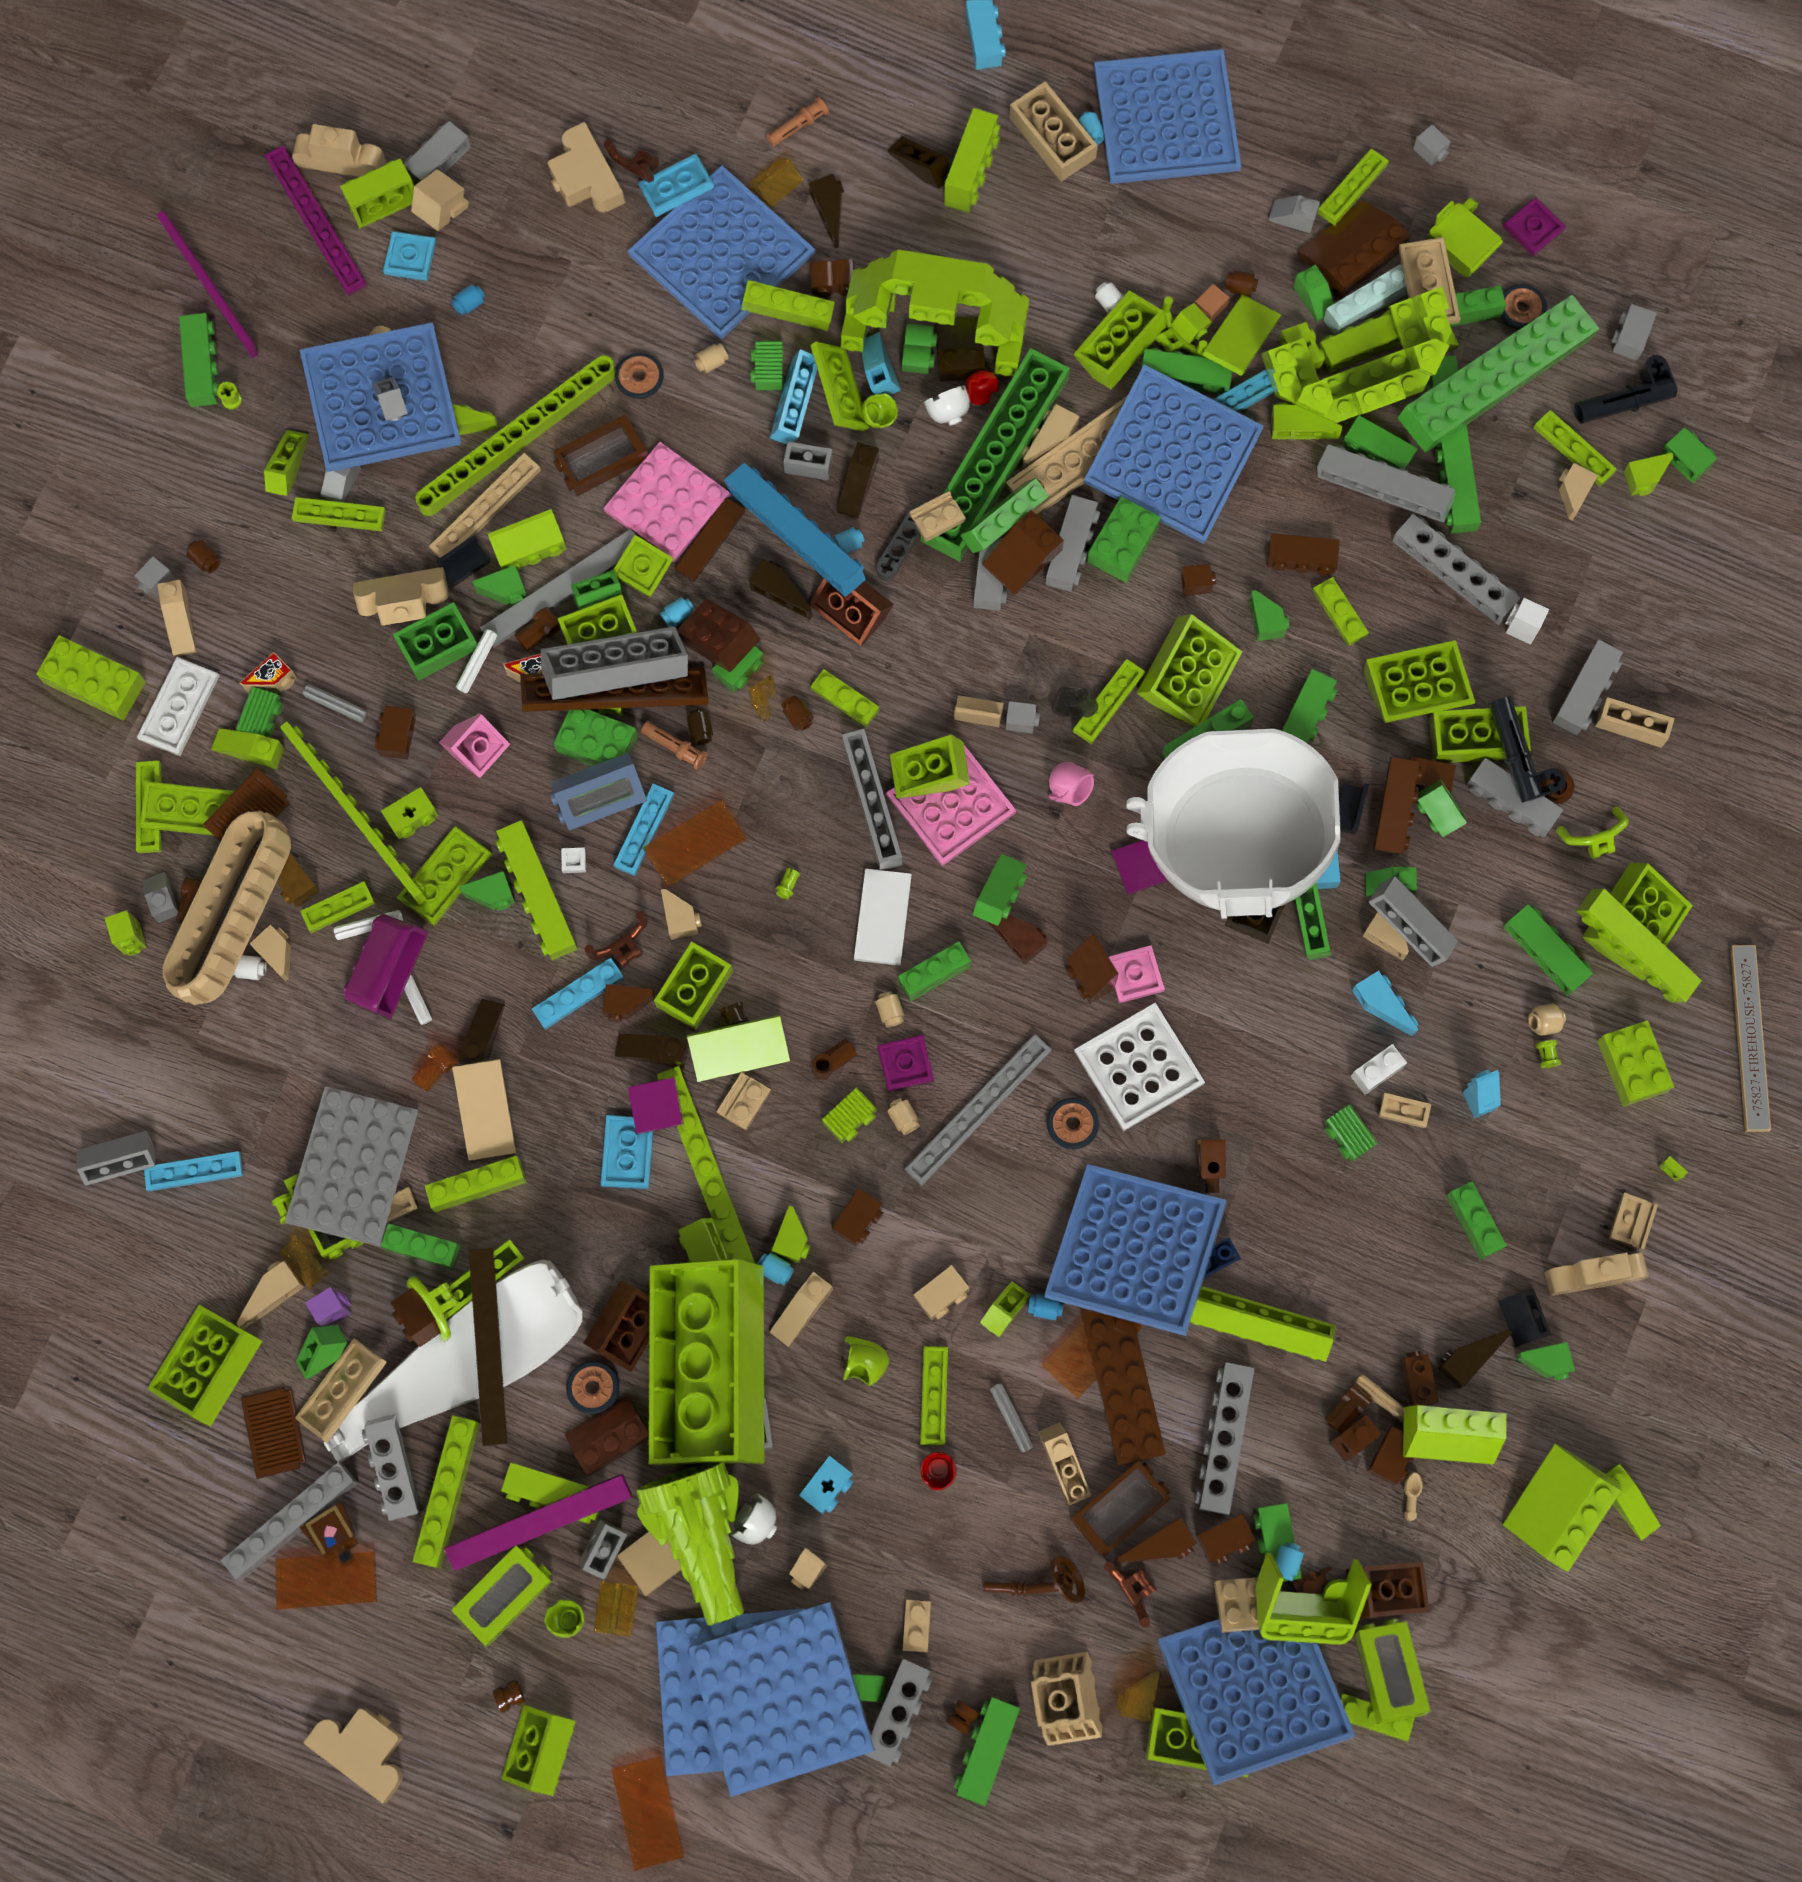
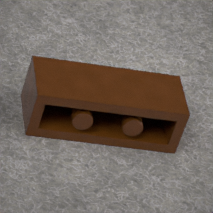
M1271 533L1267 567H1272L1277 571L1293 569L1299 573L1314 571L1321 575L1335 573L1338 566L1340 540Z

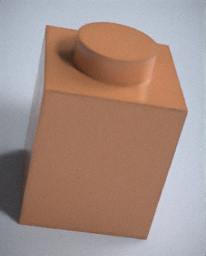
M1212 284L1195 301V304L1213 323L1228 308L1230 297Z

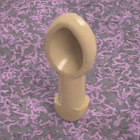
M1411 1472L1404 1482V1492L1407 1495L1404 1517L1408 1521H1413L1417 1517L1416 1502L1417 1497L1422 1492V1480L1416 1472Z

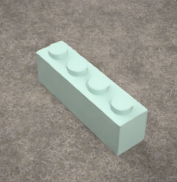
M1401 265L1396 266L1328 307L1323 321L1334 336L1340 334L1348 327L1356 326L1407 295L1403 267Z

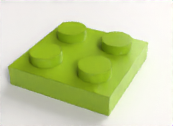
M634 535L613 571L617 579L651 598L674 558Z

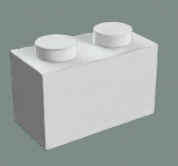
M1523 598L1520 605L1515 604L1505 623L1509 625L1506 634L1531 645L1549 609Z
M1392 1044L1355 1070L1351 1078L1363 1094L1366 1095L1403 1069L1407 1062Z

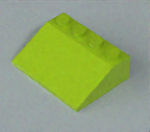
M1194 615L1178 616L1137 694L1153 706L1196 727L1207 720L1242 651Z
M1456 640L1366 659L1363 670L1369 692L1384 723L1475 704Z
M1630 862L1610 893L1665 946L1668 945L1693 906L1648 863ZM1591 926L1587 928L1582 936L1587 943L1600 954L1640 980L1645 981L1647 977L1634 970L1630 965L1631 962L1625 957L1618 955L1614 950V946L1598 936L1599 932Z
M198 1305L147 1390L192 1418L211 1427L261 1345L262 1340L207 1308Z
M1554 1443L1503 1522V1526L1544 1558L1568 1572L1621 1492L1620 1482Z

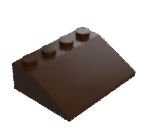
M1362 200L1349 210L1335 226L1331 224L1300 248L1297 254L1310 267L1316 265L1326 279L1329 288L1342 299L1400 253L1399 244L1408 243L1411 235L1396 219Z

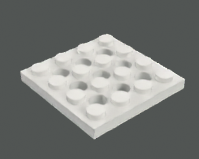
M1156 1003L1074 1049L1075 1054L1123 1132L1205 1084V1081ZM1145 1029L1151 1030L1154 1038L1151 1041L1143 1040L1140 1035L1141 1031ZM1124 1041H1129L1133 1044L1134 1049L1130 1053H1125L1121 1050L1120 1044ZM1157 1049L1163 1050L1166 1053V1059L1157 1061L1153 1057V1052ZM1103 1053H1110L1114 1061L1108 1065L1103 1064L1100 1056ZM1142 1061L1146 1065V1070L1142 1073H1137L1133 1069V1063ZM1169 1069H1174L1178 1072L1179 1078L1176 1081H1169L1165 1076V1072ZM1115 1073H1122L1126 1077V1082L1118 1085L1114 1083L1112 1076ZM1148 1081H1154L1158 1084L1159 1089L1155 1093H1149L1145 1088V1084ZM1128 1093L1136 1094L1138 1102L1134 1105L1128 1104L1125 1101V1095Z

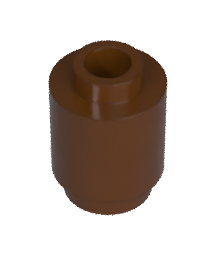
M1234 270V272H1228L1225 290H1230V293L1251 296V292H1256L1258 279L1254 278V273Z
M203 540L193 541L188 546L187 557L202 571L212 573L220 566L221 560L219 555Z
M795 695L782 703L783 713L795 730L800 729L804 731L812 725L814 716L802 699Z

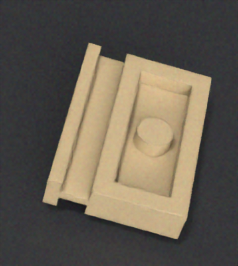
M950 491L909 512L925 542L965 522L966 519L955 499L952 498Z
M741 1072L718 1108L717 1114L747 1131L770 1094L771 1089Z
M1623 1193L1608 1239L1635 1247L1641 1251L1644 1250L1658 1204Z

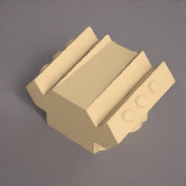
M1088 1652L1034 1660V1681L1031 1682L1037 1723L1038 1727L1042 1726L1043 1737L1048 1746L1101 1738L1103 1726L1099 1720L1100 1708L1095 1692V1677L1091 1671L1092 1660Z

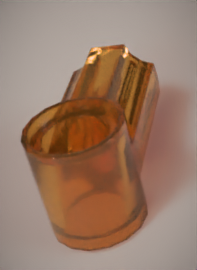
M441 1043L436 1044L430 1050L426 1057L427 1061L411 1079L427 1093L441 1076L447 1074L458 1061V1057Z

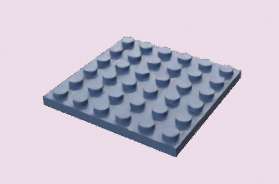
M1224 49L1094 62L1110 184L1241 170Z
M720 166L709 176L715 188L675 207L628 250V255L722 340L751 313L741 310L748 280L779 287L815 254V249L725 167Z
M433 322L300 349L327 472L461 445ZM394 377L400 388L408 414L403 415V418L397 421L385 420L372 383Z
M1143 365L1083 482L1117 500L1123 497L1160 516V522L1204 544L1264 426Z
M1087 1164L1045 1291V1298L1186 1336L1225 1211L1226 1200Z
M831 1602L688 1648L731 1797L875 1751Z
M805 1608L741 1614L714 1625H707L705 1618L656 1622L666 1776L723 1771L688 1648L804 1611Z
M1219 1619L1158 1640L1162 1655L1213 1786L1355 1737L1353 1728L1317 1643L1267 1640L1263 1638L1259 1630L1221 1632Z

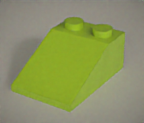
M951 734L890 754L896 798L898 799L948 792L970 785L964 743Z

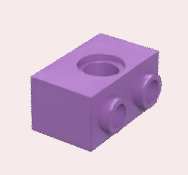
M331 1287L305 1302L315 1321L321 1326L334 1325L352 1314L348 1308L351 1306V1302L346 1294H342L340 1290L336 1291Z

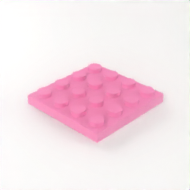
M659 442L604 507V512L627 529H632L644 541L674 558L673 562L675 563L704 529L725 498L729 499L731 494Z
M965 745L970 785L948 792L900 799L896 798L895 787L886 793L889 800L942 867L1016 814V809Z

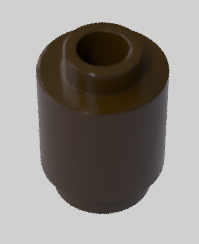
M703 709L691 711L686 719L690 737L694 740V744L703 745L711 742L713 730L709 713L704 712Z

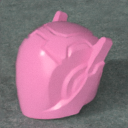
M1062 762L1054 767L1050 774L1049 787L1052 793L1048 797L1056 802L1078 806L1087 800L1094 786V774L1073 762Z

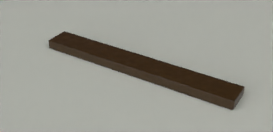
M493 1248L469 1250L482 1444L483 1446L507 1444Z

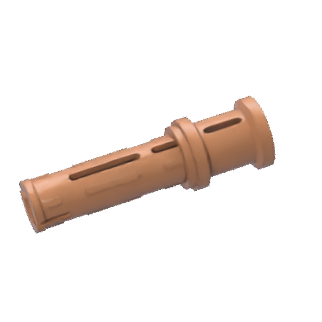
M818 96L814 103L806 108L802 107L799 114L767 134L766 137L769 143L775 147L806 125L811 126L822 115H828L829 110L824 101Z
M649 721L641 729L642 735L674 752L677 759L687 761L696 770H699L707 759L708 752H701L691 746L692 744L689 741H680Z

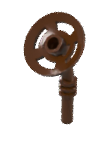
M1058 1556L1052 1560L1050 1565L1053 1582L1027 1584V1582L1021 1584V1581H1018L1017 1584L1015 1581H1012V1583L983 1582V1592L1011 1593L1012 1596H1015V1594L1020 1596L1022 1594L1023 1597H1026L1027 1594L1058 1591L1069 1602L1079 1603L1085 1597V1586L1074 1564L1067 1558ZM1074 1583L1076 1585V1595L1072 1592Z

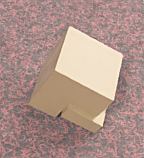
M437 169L414 186L411 212L439 231L450 223V216L455 218L468 208L469 201L463 198L464 188Z

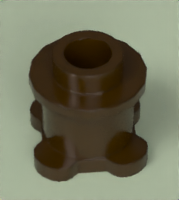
M737 1002L720 1009L721 1016H725L726 1026L749 1021L748 1018H745L742 1011L744 1009L742 1002Z

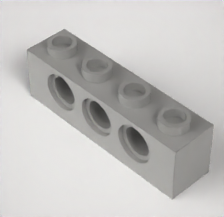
M396 1414L367 1421L364 1426L365 1429H362L364 1443H369L371 1452L368 1453V1459L371 1468L375 1467L377 1476L374 1477L377 1491L381 1490L383 1500H380L383 1515L387 1514L388 1520L391 1521L418 1514L420 1505ZM386 1439L390 1443V1448L381 1449L377 1441ZM384 1464H394L396 1471L393 1473L385 1471ZM394 1486L399 1487L402 1490V1495H392L390 1488Z
M905 1659L902 1660L871 1733L875 1751L864 1755L888 1766H891L892 1762L898 1763L903 1751L899 1747L902 1738L908 1739L913 1725L909 1724L912 1714L918 1715L923 1701L919 1700L922 1690L927 1692L933 1678L929 1676V1670ZM906 1682H912L916 1686V1693L912 1697H906L902 1693V1686ZM896 1706H902L906 1709V1717L901 1721H897L892 1717V1710ZM885 1730H893L896 1733L897 1738L893 1744L888 1745L883 1742L882 1733Z

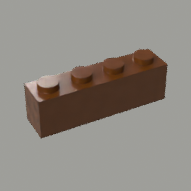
M1390 757L1373 849L1403 854L1404 849L1408 850L1410 836H1406L1408 826L1412 827L1414 813L1410 812L1412 803L1416 804L1418 798V790H1415L1416 780L1420 781L1423 767H1419L1420 762Z

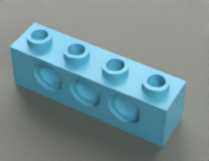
M801 349L791 359L770 434L771 439L786 445L788 442H794L799 437L817 372L813 354Z

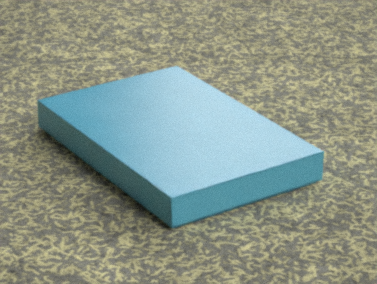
M697 154L654 174V181L652 183L644 180L638 183L655 217L715 188Z
M606 1115L601 1187L649 1189L653 1132L637 1135L633 1116Z

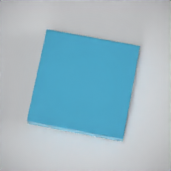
M392 231L383 269L384 274L428 281L436 238Z

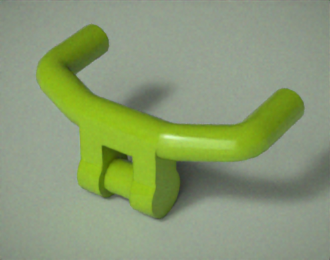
M1166 297L1161 310L1164 311L1168 330L1160 333L1155 340L1165 348V352L1172 353L1184 349L1193 356L1203 355L1204 350L1208 346L1205 340H1201L1198 347L1191 343L1188 344L1171 326L1174 321L1170 312L1173 299ZM1173 338L1175 343L1172 344L1170 339Z
M1617 806L1612 809V814L1617 818L1618 822L1610 829L1590 836H1571L1564 826H1559L1556 829V833L1568 845H1588L1591 859H1596L1602 854L1615 852L1614 837L1627 827L1629 819L1621 808Z
M411 1276L406 1282L407 1287L410 1289L414 1288L423 1298L438 1324L441 1332L440 1340L443 1342L448 1341L451 1337V1331L444 1312L460 1302L450 1292V1286L447 1282L430 1292L417 1277ZM440 1295L443 1297L444 1301L446 1302V1303L442 1304L441 1306L438 1304L437 1300L435 1299L436 1297H438V1296H440Z

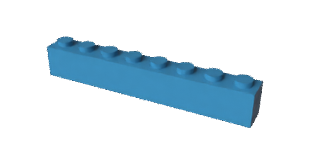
M743 463L724 479L729 492L844 597L866 580L863 573V565L857 559L852 560L847 550L841 545L838 547L827 532L823 534L817 523L812 519L808 520L798 506L793 507L788 497L783 493L779 494L769 480L765 482L756 468H750Z

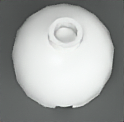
M964 385L938 394L936 399L930 398L924 402L929 416L935 422L949 423L952 426L962 422L961 417L967 413L970 407V398Z
M758 1493L750 1497L754 1500L750 1505L745 1503L741 1508L736 1521L732 1525L735 1531L730 1532V1535L745 1544L754 1545L762 1542L765 1538L770 1539L777 1529V1526L774 1525L776 1521L775 1508Z

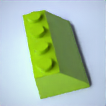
M1128 291L1076 350L1074 357L1094 380L1112 390L1144 353L1145 349L1165 329L1164 311L1133 292Z
M1420 1405L1404 1407L1403 1457L1492 1465L1495 1463L1506 1440V1413Z

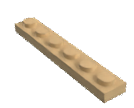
M523 453L429 546L430 550L441 558L471 536H475L541 471L540 466Z

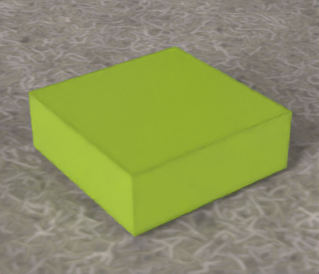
M1671 1156L1664 1159L1659 1165V1168L1675 1182L1684 1178L1688 1173Z

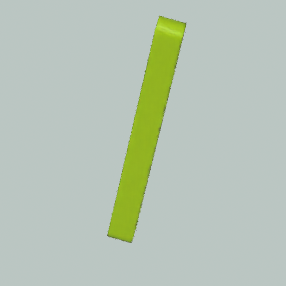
M605 355L597 357L422 488L415 497L420 512L425 516H432L611 383L615 379L613 360ZM604 367L610 368L606 372L600 371ZM587 380L592 381L589 385L582 384L584 381ZM567 394H575L571 398H565ZM550 407H557L554 411H547ZM533 420H539L535 425L530 424ZM516 433L521 434V436L518 438L512 437ZM498 446L504 447L501 451H494ZM479 460H486L482 465L476 464ZM468 473L465 478H458L460 474ZM445 486L450 487L448 491H441V489ZM432 500L429 505H423L424 501Z

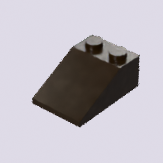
M979 316L955 317L954 325L937 323L940 382L967 380L974 372L985 370L983 344L975 343Z
M1285 904L1273 908L1272 917H1266V915L1228 916L1225 926L1269 944Z

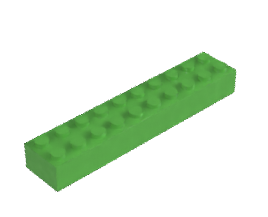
M1570 295L1408 404L1398 416V419L1426 453L1588 343L1600 328L1574 296Z
M1030 348L944 492L950 491L952 498L955 499L966 518L965 522L925 542L921 535V542L961 562L969 547L960 534L989 512L995 505L1006 486V482L1011 478L1020 463L1025 448L1030 446L1033 441L1032 438L1035 431L1043 424L1045 414L1048 410L1052 409L1068 382L1069 367Z

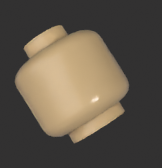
M1554 1003L1534 1007L1528 1017L1531 1030L1540 1036L1559 1033L1566 1021L1564 1011Z

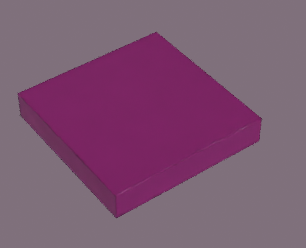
M1536 197L1503 224V228L1533 257L1566 229V226Z
M1142 840L1111 851L1127 895L1168 881L1153 860L1147 841Z
M923 1035L877 1045L888 1092L934 1081Z
M674 1077L628 1087L637 1135L684 1125L676 1079Z

